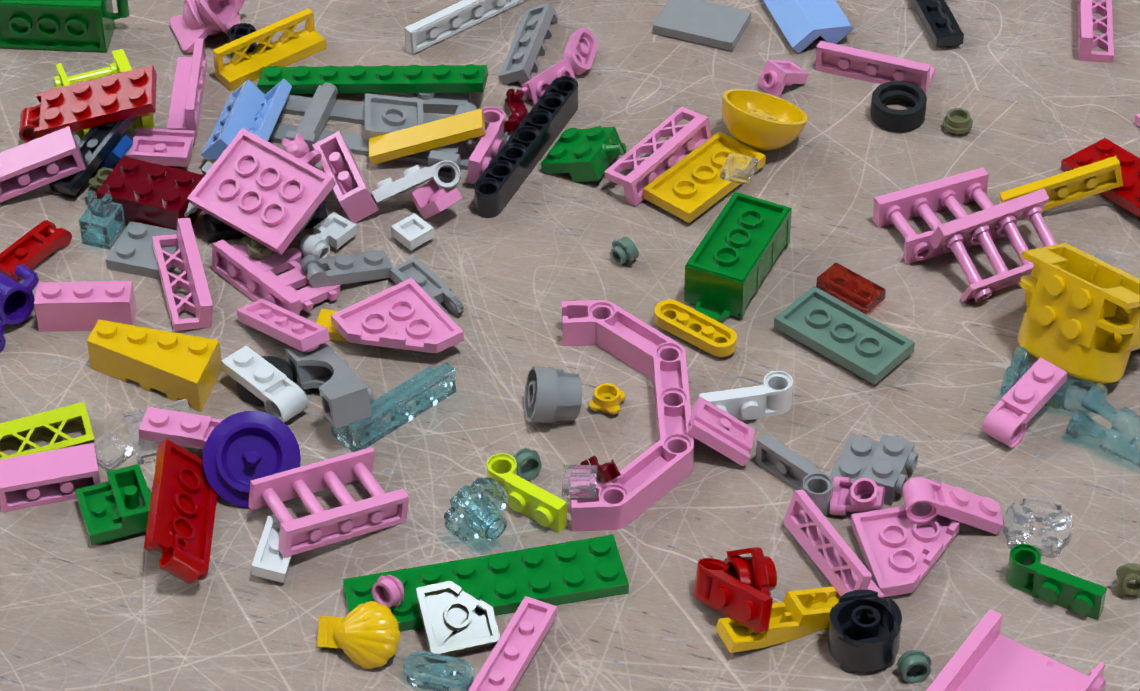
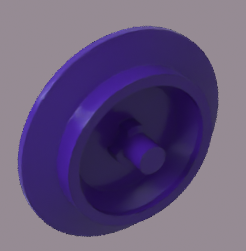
M260 411L239 412L222 420L210 433L203 451L204 473L212 489L227 502L249 508L251 480L298 468L301 462L299 445L290 428L277 417Z

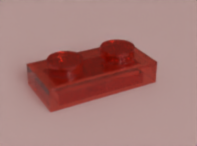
M837 262L818 276L816 281L817 288L864 314L869 313L885 299V288Z

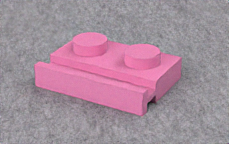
M137 128L128 157L164 166L188 167L193 151V143L196 141L195 131Z
M699 397L692 408L689 422L691 426L687 434L739 465L744 466L751 456L749 452L752 449L755 429L704 398Z

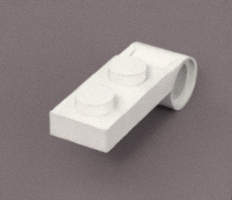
M444 160L420 169L419 165H415L403 171L404 177L394 182L390 177L375 184L376 190L372 191V196L378 205L432 179L439 188H444V190L452 189L459 182L460 169L456 163L450 160ZM443 167H449L455 172V179L450 183H444L438 178V171Z
M244 346L221 360L222 371L262 400L267 413L277 417L285 423L308 408L309 403L304 391L287 378L284 373L248 346Z
M772 371L765 375L763 385L701 393L699 397L704 398L740 421L765 418V416L784 414L791 409L793 379L791 375L784 371Z

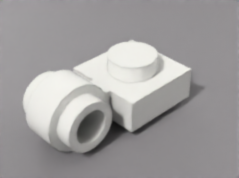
M333 212L314 226V235H306L302 239L300 250L304 256L315 255L318 259L327 258L330 253V246L338 249L357 234V224Z

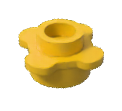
M601 384L595 388L594 399L589 401V408L593 411L599 410L603 413L617 414L620 412L619 405L621 401L625 400V393L614 384Z

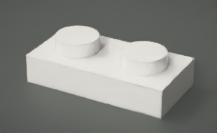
M268 516L251 566L250 575L284 583L292 556L284 558L278 549L280 522L275 517Z

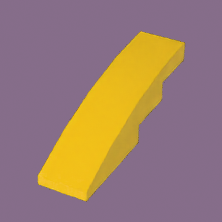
M833 586L787 591L783 602L772 603L768 631L756 633L729 617L719 618L715 630L730 653L760 649L788 642L829 628L830 611L832 606L834 607L839 602L841 596Z

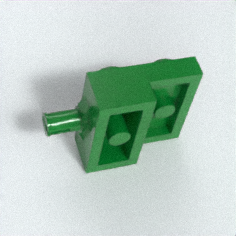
M615 127L569 128L561 134L540 165L544 174L570 173L573 182L599 181L616 155H624L626 153V145L623 142L621 143Z
M140 464L107 471V482L75 489L77 502L91 545L146 531L152 492L147 487Z

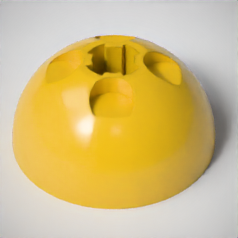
M730 89L723 93L721 111L728 131L737 141L755 150H773L788 145L799 136L808 120L806 113L802 109L774 95L748 89Z

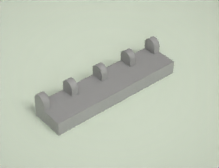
M550 2L526 9L499 75L504 85L517 81L522 85L532 79L530 73L538 71L539 63L536 58L545 54L546 47L543 41L544 39H550L553 33L549 25L556 24L559 18Z

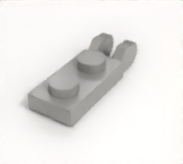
M417 257L389 270L390 278L396 284L413 278L445 313V308L440 305L442 302L445 303L447 309L455 314V316L464 312L461 300L456 297L451 288Z

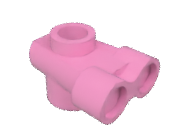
M834 476L833 496L830 500V515L846 516L847 512H868L883 509L885 487L877 486L875 481L870 478H859L855 482H851L850 477Z

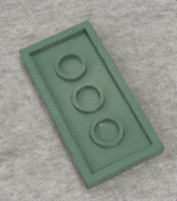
M815 286L774 318V328L874 385L914 352V341Z

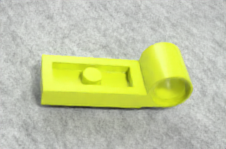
M499 453L487 460V488L492 496L505 502L512 510L530 517L541 526L548 527L557 533H560L567 526V502L517 476V462L513 456Z

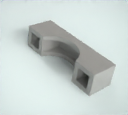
M324 342L319 345V348L311 352H302L293 347L285 349L288 363L294 372L295 382L301 389L319 388L324 416L335 429L372 417L370 404L374 403V397L368 384L364 385L361 382L358 373L351 371L347 361L338 356L333 346L330 347Z

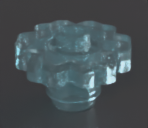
M491 477L477 478L471 487L468 485L461 487L450 500L452 507L444 514L445 527L461 541H473L478 537L486 538L487 540L498 538L507 527V520L502 511L508 504L507 491Z

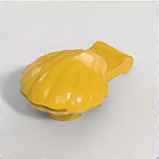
M374 601L358 605L345 617L319 615L316 646L341 648L356 665L364 669L381 667L396 654L401 638L398 620L392 614L391 609Z

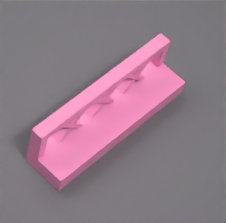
M1077 0L1078 60L1113 62L1112 0H1102L1098 3L1094 0ZM1098 12L1104 17L1097 19L1092 15ZM1099 29L1104 34L1098 36L1093 31ZM1099 46V47H1101L1102 49H1104V50L1107 51V52L1091 51V50H1092L1093 48Z
M195 38L193 57L177 58L167 129L195 131V137L198 134L207 71L204 38Z
M820 41L816 49L815 70L876 84H884L891 81L909 82L917 85L925 94L935 76L936 68L931 67L930 64Z
M681 106L604 171L605 178L624 186L627 203L637 206L644 200V187L712 137L709 118ZM682 119L690 121L688 124L675 126ZM672 136L669 140L656 142L661 137ZM654 152L649 157L637 158L643 153ZM634 168L627 176L620 174L622 170Z
M180 218L177 221V234L152 236V246L173 330L210 328L212 324L213 303L190 218ZM161 246H178V250L173 255L161 249ZM174 265L184 271L179 276H176L167 270ZM180 287L188 291L189 294L183 299L174 294L173 291ZM183 309H186L195 314L196 318L179 319L178 314Z
M803 489L794 490L783 523L840 596L854 590H872L878 592V597L883 598L884 594L872 581V574Z

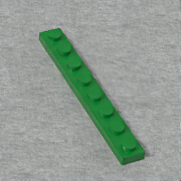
M441 64L437 66L263 67L257 87L266 94L281 80L285 79L292 85L289 94H315L318 86H322L324 83L335 85L338 93L484 92L488 78L487 65Z

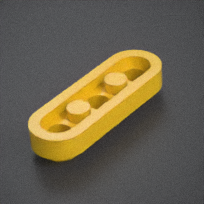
M668 299L656 304L654 308V321L658 327L717 357L729 356L735 352L737 348V334L732 328L677 300Z

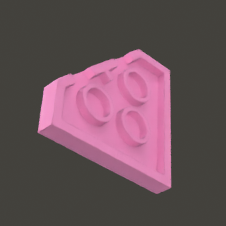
M409 278L331 315L332 325L348 343L439 353L464 341L463 330L413 278Z
M905 506L851 514L850 523L868 571L872 574V581L881 590L884 597L913 593L958 534L960 526L959 521L938 514L928 522L915 523L907 517Z

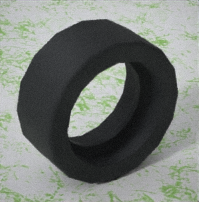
M904 81L886 82L879 85L872 93L870 116L873 122L882 129L892 132L912 131L920 127L925 121L927 97L924 91L915 84ZM892 103H901L911 106L912 108L905 110H897L886 107L885 105Z

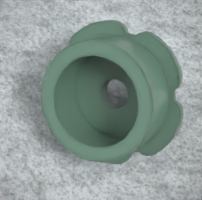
M628 237L613 240L611 255L613 259L620 265L625 263L631 266L633 264L632 261L639 256L634 242Z
M529 448L517 451L513 456L517 462V476L525 480L535 478L542 467L539 454L535 450L530 451Z
M907 651L897 662L899 667L897 672L909 683L922 682L930 675L931 659L923 651Z

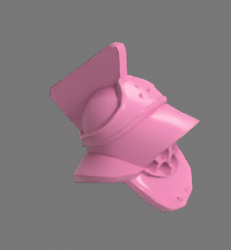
M184 0L183 15L173 16L169 22L182 50L187 54L192 53L195 38L205 39L208 35L215 36L220 34L221 31L228 35L230 27L240 23L239 10L246 0Z

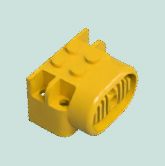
M1067 243L1022 251L1021 258L1033 263L1034 266L1031 275L1022 276L1019 282V286L1026 290L1025 302L1027 305L1017 336L1019 346L1031 356L1037 359L1043 358L1066 371L1072 377L1101 384L1119 381L1124 375L1131 351L1140 349V279Z

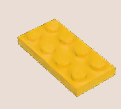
M719 131L644 187L643 198L690 223L763 167L766 155Z

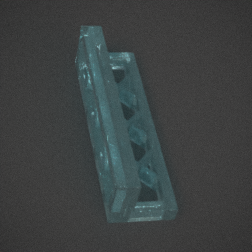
M447 362L436 369L430 365L375 399L374 403L370 404L372 417L337 429L332 426L331 434L352 452L368 448L456 392L455 368Z

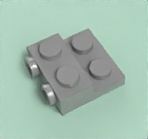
M851 434L829 477L832 480L834 476L850 477L851 482H855L859 478H870L875 481L877 486L885 487L884 504L892 506L897 494H903L902 487L908 480L907 473L908 471L914 472L919 454L914 452L915 443L883 434L880 441L876 442Z

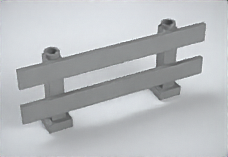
M331 83L319 85L313 98L288 95L281 113L303 116L299 126L276 123L268 142L282 144L284 138L294 140L296 134L300 133L308 144L309 152L315 150L313 144L336 133V131L323 130L327 120L364 125V105L338 102L336 100L338 90ZM469 102L463 103L458 106L455 115L477 110V107ZM423 114L424 123L447 118L444 116ZM510 131L504 133L503 145L506 143ZM340 132L352 154L369 156V140L364 139V135ZM476 137V138L469 139V140L478 141L477 137ZM468 140L393 160L427 164L428 167L444 160H450L458 165L461 179V169L468 170V159L473 151L464 150ZM443 167L438 171V178L444 183H450L455 179V172L449 167Z

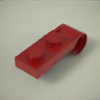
M714 558L700 559L697 564L693 596L712 609L756 633L768 631L773 598L729 575V565L726 562Z

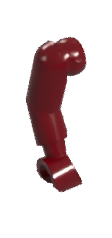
M508 89L506 93L505 105L511 115L504 123V133L506 131L514 132L528 114V110L523 100H521L522 91L519 89L516 90V93L515 89Z
M595 455L588 458L593 470L587 459L580 463L581 468L585 472H591L592 478L601 479L603 484L621 475L613 459L611 462L599 465Z

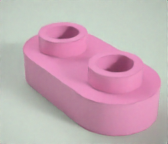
M581 27L569 37L563 58L569 57L574 74L581 75L592 66L598 49V43L593 33L587 28Z

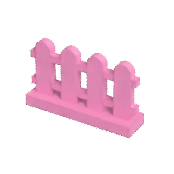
M223 239L213 243L212 269L254 302L265 299L300 315L301 310L311 311L313 310V305L324 300L334 301L338 299V294L341 290V285L319 288L311 286L307 279V274L304 273L301 267L302 253L298 249H285L282 255L272 251L270 257L257 261V259L251 258L247 254V246L229 245ZM288 269L290 270V271H287V272H285V273H282V274H280V275H278V276L276 275V274H278V273H280V272H283V271H285V270H288ZM309 284V286H307V287H304V288H302V289H300V290H295V289H297V288H300V287H302V286H304V285Z

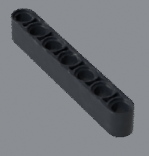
M561 76L553 80L475 182V212L478 216L493 218L503 211L578 110V82L575 78Z

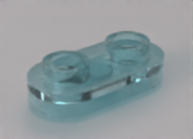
M417 651L407 656L404 660V678L408 684L417 688L432 691H468L474 682L473 667L464 659L427 651Z

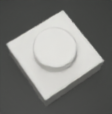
M414 213L392 225L391 236L411 251L434 238V228Z

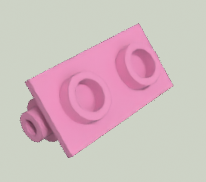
M565 57L522 84L520 89L523 94L522 99L532 100L533 105H535L553 80L561 76L575 78L569 57Z

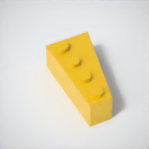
M99 319L87 339L91 369L124 382L133 380L140 384V388L150 392L156 389L166 393L167 399L179 402L184 400L191 404V408L200 412L222 371L219 340Z

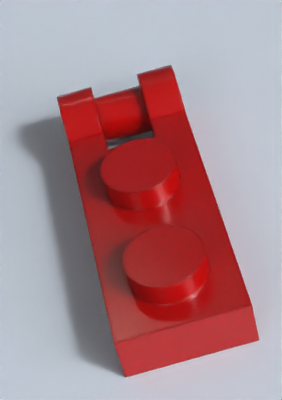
M48 220L42 221L0 253V272L5 273L14 280H18L20 277L15 274V268L18 265H24L32 269L59 247H67L72 239L71 232L64 228L57 229L56 225Z

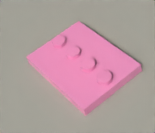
M242 128L187 199L195 207L282 255L336 185V181L325 172Z

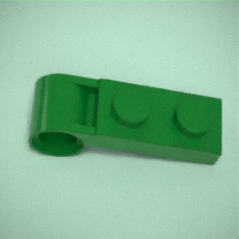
M1018 544L1011 549L1007 581L1013 588L1095 620L1100 618L1104 608L1107 587L1041 564V552L1033 545Z

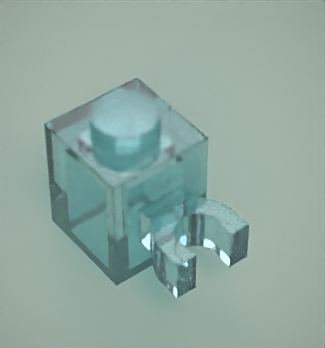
M90 190L85 196V203L88 208L79 219L82 244L111 250L126 228L122 204L112 202L111 194H105L102 199H97L96 192Z

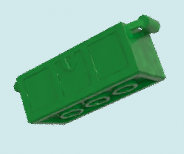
M0 0V48L107 52L115 29L114 20L126 18L130 15L128 0H116L118 13L113 12L112 0Z
M734 192L685 265L684 301L696 304L695 310L718 322L727 319L731 315L743 318L745 307L760 287L761 282L774 265L782 249L790 244L792 208Z

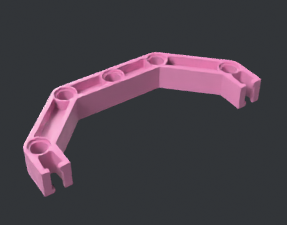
M606 300L561 301L563 346L597 345L653 380L658 442L619 471L620 476L605 484L602 482L570 483L572 531L621 529L687 478L693 471L694 437L687 434L691 426L689 425L691 405L686 352L681 344L612 302Z

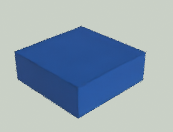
M125 134L99 167L112 169L133 145V140Z

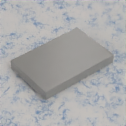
M668 0L653 24V33L733 51L751 21V12L702 0Z

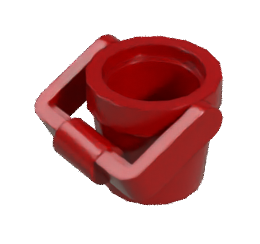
M760 547L726 551L727 558H725L724 562L729 565L728 574L770 596L769 591L774 590L777 585V572L773 560L769 556H764ZM749 553H751V556H748V557H741V556H739V555H742V554H749Z

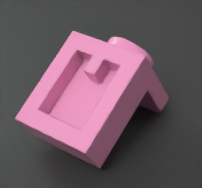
M767 60L759 78L758 87L768 94L780 98L785 85L805 84L809 73L791 60Z
M434 180L425 183L410 193V197L424 220L463 198L457 188L446 193L444 188L440 189Z

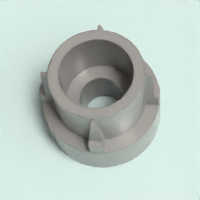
M532 366L527 375L524 392L526 420L528 422L556 423V421H572V419H576L582 404V381L579 374L564 372L563 369Z

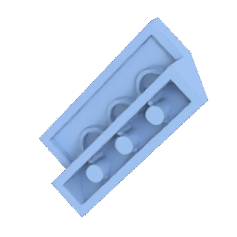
M763 0L789 44L798 54L819 36L829 43L837 44L854 29L836 0Z
M283 79L269 92L264 94L250 80H246L229 95L201 155L205 159L217 160L242 128L268 141L292 85Z

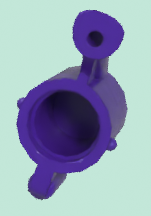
M18 265L15 268V274L24 280L22 283L0 272V352L6 344L5 337L3 336L4 325L6 323L19 324L25 321L34 309L35 299L32 290L38 284L39 278L36 272L24 265Z

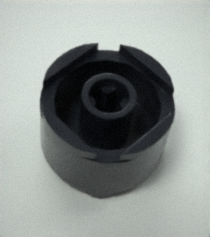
M854 590L843 594L839 598V602L834 607L832 606L830 611L828 648L832 657L840 663L843 671L847 673H856L858 671L870 672L894 665L900 643L902 623L900 608L889 597L887 601L878 597V592L872 590Z

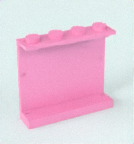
M989 609L926 690L1104 691L1106 680L1103 679L1105 663L1100 661L1095 669L1092 668L1089 676L1000 634L1002 614Z

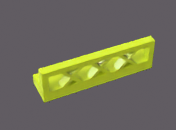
M85 402L0 423V441L10 437H15L22 441L20 448L15 454L7 455L0 451V460L67 448L95 440ZM82 419L86 435L72 438L61 432L65 423ZM61 424L58 429L52 427ZM46 428L55 433L49 445L40 447L29 441L33 431ZM28 433L25 438L21 436V434ZM58 435L66 439L64 441L54 443ZM26 444L34 448L22 452Z

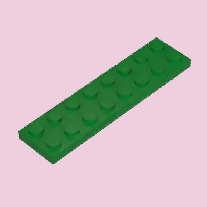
M613 534L342 579L348 613L360 604L369 601L376 602L372 595V587L377 583L380 576L392 575L399 579L404 586V599L401 601L400 606H392L389 609H391L392 614L398 620L400 632L423 628L415 589L446 581H452L479 601L481 599L491 605L495 616L515 613L525 596L556 606L629 593V583Z

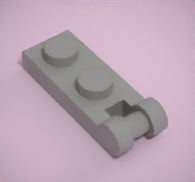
M370 250L365 253L350 255L340 254L335 257L319 259L315 255H307L301 260V267L304 273L307 274L309 283L316 288L390 278L389 270L393 268L384 250Z

